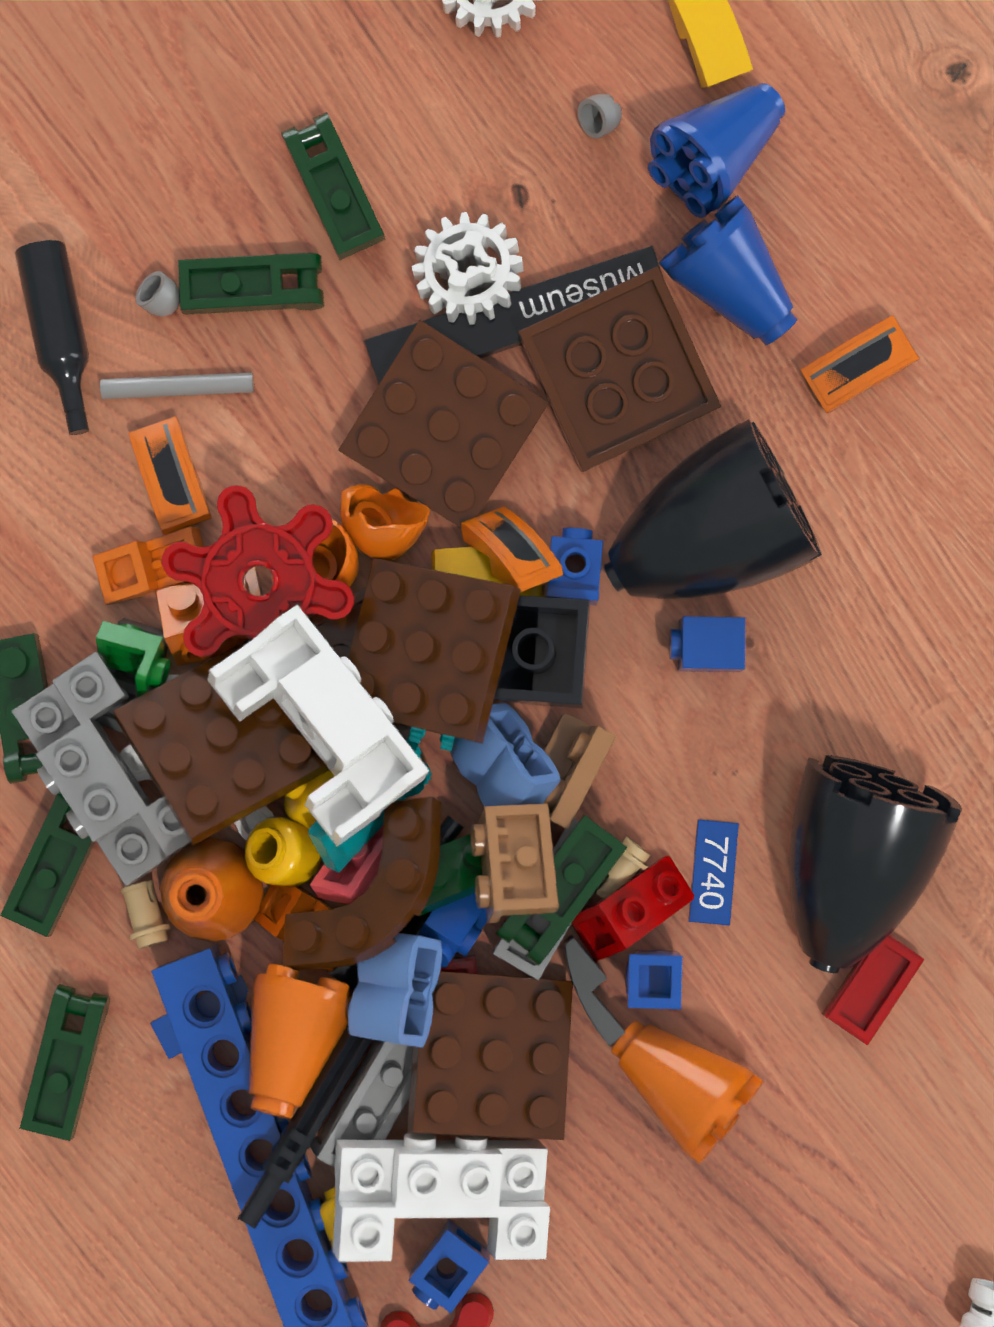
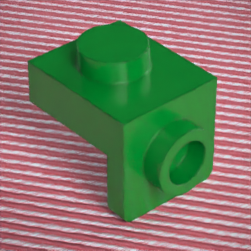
M106 621L102 622L96 636L97 651L107 661V667L136 675L137 698L166 683L171 662L170 659H166L164 656L163 637L146 633L141 628L132 624L117 625Z

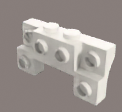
M298 605L278 617L253 640L209 670L208 682L239 722L274 698L333 773L334 778L307 797L305 806L337 847L379 817L383 809L422 782L429 772L427 767L392 725L394 719L385 703L377 697L372 699L360 684L361 677L354 664L345 656L338 657Z
M406 1133L404 1140H336L334 1163L335 1220L332 1251L338 1262L392 1261L395 1218H489L487 1250L495 1260L546 1259L550 1206L544 1201L548 1148L539 1140H487V1136L456 1135L455 1140H436L435 1135L426 1133Z

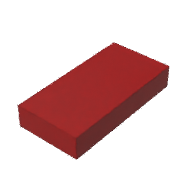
M889 935L871 953L853 966L822 1015L868 1046L925 959Z

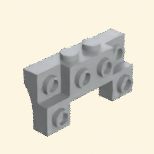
M95 652L53 679L52 685L12 710V713L38 751L36 755L43 766L37 769V772L43 783L53 795L61 792L71 807V810L66 813V817L73 829L82 839L89 836L93 842L98 843L125 886H128L190 845L191 842L163 797L151 803L100 723L95 721L130 698L125 689L119 686L106 666L107 661L103 655Z

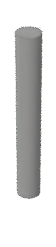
M253 372L101 379L100 393L102 399L254 393Z

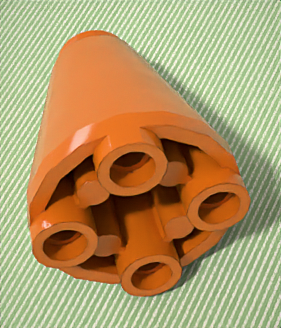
M214 838L202 840L193 846L190 844L174 855L164 870L160 886L163 909L174 927L190 938L207 942L230 939L248 928L260 911L264 887L263 882L256 879L248 870L244 849L233 842ZM195 884L204 887L207 894L204 903L196 906L194 894L189 890V887Z
M268 964L266 973L257 974L253 983L249 1094L253 1095L250 1108L269 1115L292 1119L294 1108L301 1107L348 1025V1005L351 1000L348 997L350 986L337 980L322 977L319 978L318 985L299 980V972L292 968Z
M635 1020L625 1030L626 1033L618 1039L611 1053L620 1059L618 1063L620 1068L682 1151L698 1164H701L718 1140L722 1141L740 1117L737 1113L742 1105L746 1106L764 1081L742 1065L656 1026L648 1024L645 1027L638 1020Z

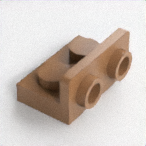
M568 713L561 716L544 748L546 754L555 764L561 781L543 803L548 804L550 820L566 829H569L616 738V735L603 728L591 726Z
M548 804L485 806L478 824L471 825V849L473 856H481L482 875L476 876L475 896L477 907L486 908L487 923H498L504 915L555 913L559 905Z

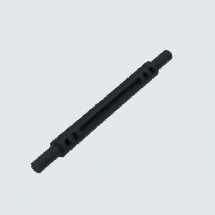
M431 912L419 917L416 916L406 934L417 936ZM347 1025L301 1107L297 1108L289 1124L283 1129L280 1139L273 1146L270 1156L261 1166V1168L265 1169V1172L237 1217L239 1220L256 1229L282 1183L286 1182L289 1184L295 1169L302 1162L305 1152L312 1145L314 1137L372 1039L350 1035Z

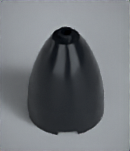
M748 419L715 437L688 456L652 489L621 528L608 551L611 562L605 564L604 568L610 582L618 592L625 589L630 596L655 599L694 598L747 588L783 576L813 562V559L821 556L822 553L801 505H798L795 495L784 477L782 467L754 422L751 423Z
M826 755L823 765L818 764V760L808 758L797 796L790 842V896L795 927L802 951L810 957L809 963L821 971L839 973L840 968H851L880 945L916 904L946 852L962 807L954 798L933 786L925 785L923 793L918 791V785L907 779L895 776L894 770L855 759Z

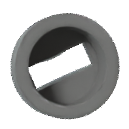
M595 94L582 100L578 106L579 123L584 132L592 138H600L611 133L621 122L622 108L619 103L614 102V98L609 94Z
M156 271L147 276L140 284L135 300L148 313L163 317L171 315L178 309L180 290L172 279L163 272Z

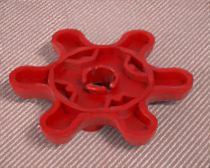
M240 485L229 486L220 493L217 500V510L223 523L222 534L219 539L206 547L193 546L187 542H176L167 547L162 555V567L170 578L193 583L200 589L203 595L204 605L202 611L196 619L187 625L183 635L186 648L196 656L206 657L214 654L228 638L236 635L246 636L253 640L273 621L296 605L300 607L305 615L317 614L329 619L345 617L354 606V595L347 584L321 577L313 566L312 557L315 549L328 538L333 527L331 515L325 508L319 505L304 506L289 523L281 526H272L264 522L259 516L256 499L250 490ZM256 566L268 568L274 579L271 591L263 596H253L245 588V575Z

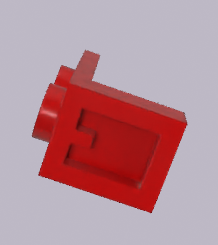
M665 856L609 896L583 907L571 924L593 960L597 962L628 949L694 899V894L671 857Z

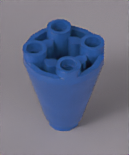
M760 83L757 86H749L661 122L654 128L650 137V148L653 160L648 164L650 176L659 186L663 188L669 187L685 202L686 207L694 216L704 218L710 212L718 210L727 202L778 128L780 119L785 115V105L780 94L772 86Z
M737 195L714 214L718 221L714 219L708 223L704 219L681 238L687 247L683 243L679 244L659 261V264L676 283L753 339L759 337L765 345H769L786 333L796 323L797 318L791 312L793 308L792 302L750 209Z

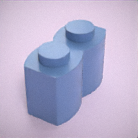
M507 703L492 705L483 744L456 738L453 749L450 751L460 774L476 785L479 798L484 807L543 804L561 781L553 761L541 747L533 742L526 723Z
M398 933L394 937L396 943L375 957L357 963L359 983L348 1005L349 1034L423 1048L432 1023V992L437 984L442 962L441 940Z

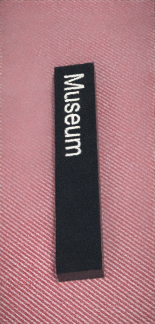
M653 246L521 288L520 291L509 292L511 306L506 308L499 303L493 306L495 318L492 320L482 311L476 313V321L473 325H469L466 314L459 313L454 323L448 322L446 313L423 322L479 358H483L522 345L517 334L518 331L658 266L660 269ZM417 323L364 340L378 384H380Z

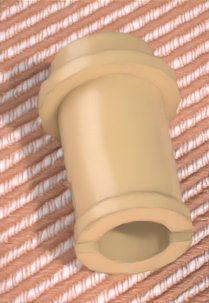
M627 836L621 842L627 846L626 850L596 889V893L602 898L609 896L633 879L640 869L645 871L648 868L645 862L651 855Z
M153 880L136 883L121 889L133 929V934L129 935L130 941L136 940L138 949L168 941L166 931L171 929L169 924L163 923L153 887Z

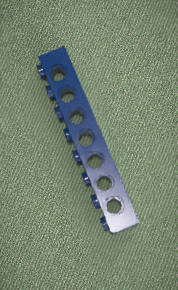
M217 944L160 966L151 972L240 1211H242L265 1172V1169L261 1168L263 1163L256 1161L251 1155V1142L257 1139H264L274 1146L291 1119L259 1111L249 1115L241 1114L232 1104V1094L234 1091L240 1089L249 1091L252 1010L247 1001L239 1003L232 984L238 981L236 967L228 952L221 954ZM200 991H210L218 997L220 1012L216 1017H205L197 1010L196 997ZM228 1040L237 1047L239 1059L236 1065L225 1066L216 1060L214 1045L217 1041ZM304 1154L303 1160L299 1167L297 1166L289 1184L283 1182L279 1188L288 1191L293 1196L295 1208L289 1212H279L269 1205L256 1229L247 1224L246 1227L284 1327H368L367 1317L359 1297L350 1298L343 1280L349 1277L347 1263L338 1262L325 1232L320 1215L323 1200L321 1197L313 1199L306 1180L312 1178V1172L307 1156ZM294 1239L305 1240L311 1245L314 1256L307 1261H297L289 1255L287 1243ZM313 1289L323 1290L331 1297L332 1306L323 1311L315 1310L306 1302L305 1294Z

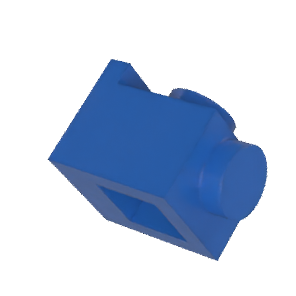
M563 528L562 537H551L550 550L562 565L563 576L547 582L546 597L589 600L590 605H597L599 600L603 540H592V530ZM569 556H581L584 559L585 568L579 573L570 572L565 565V561Z
M475 893L433 910L417 936L441 940V967L446 968L456 952L466 957L487 923L486 908L477 907Z
M636 950V954L629 953V961L626 963L627 1007L681 1009L682 955L678 951Z
M448 1219L440 1233L410 1271L409 1281L415 1285L412 1288V1292L428 1307L436 1310L440 1305L451 1314L489 1264L490 1253L484 1245L452 1220ZM443 1258H450L456 1263L457 1268L451 1274H444L438 1269L437 1263Z

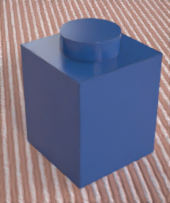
M683 616L679 620V629H670L669 658L678 660V671H743L745 669V617Z

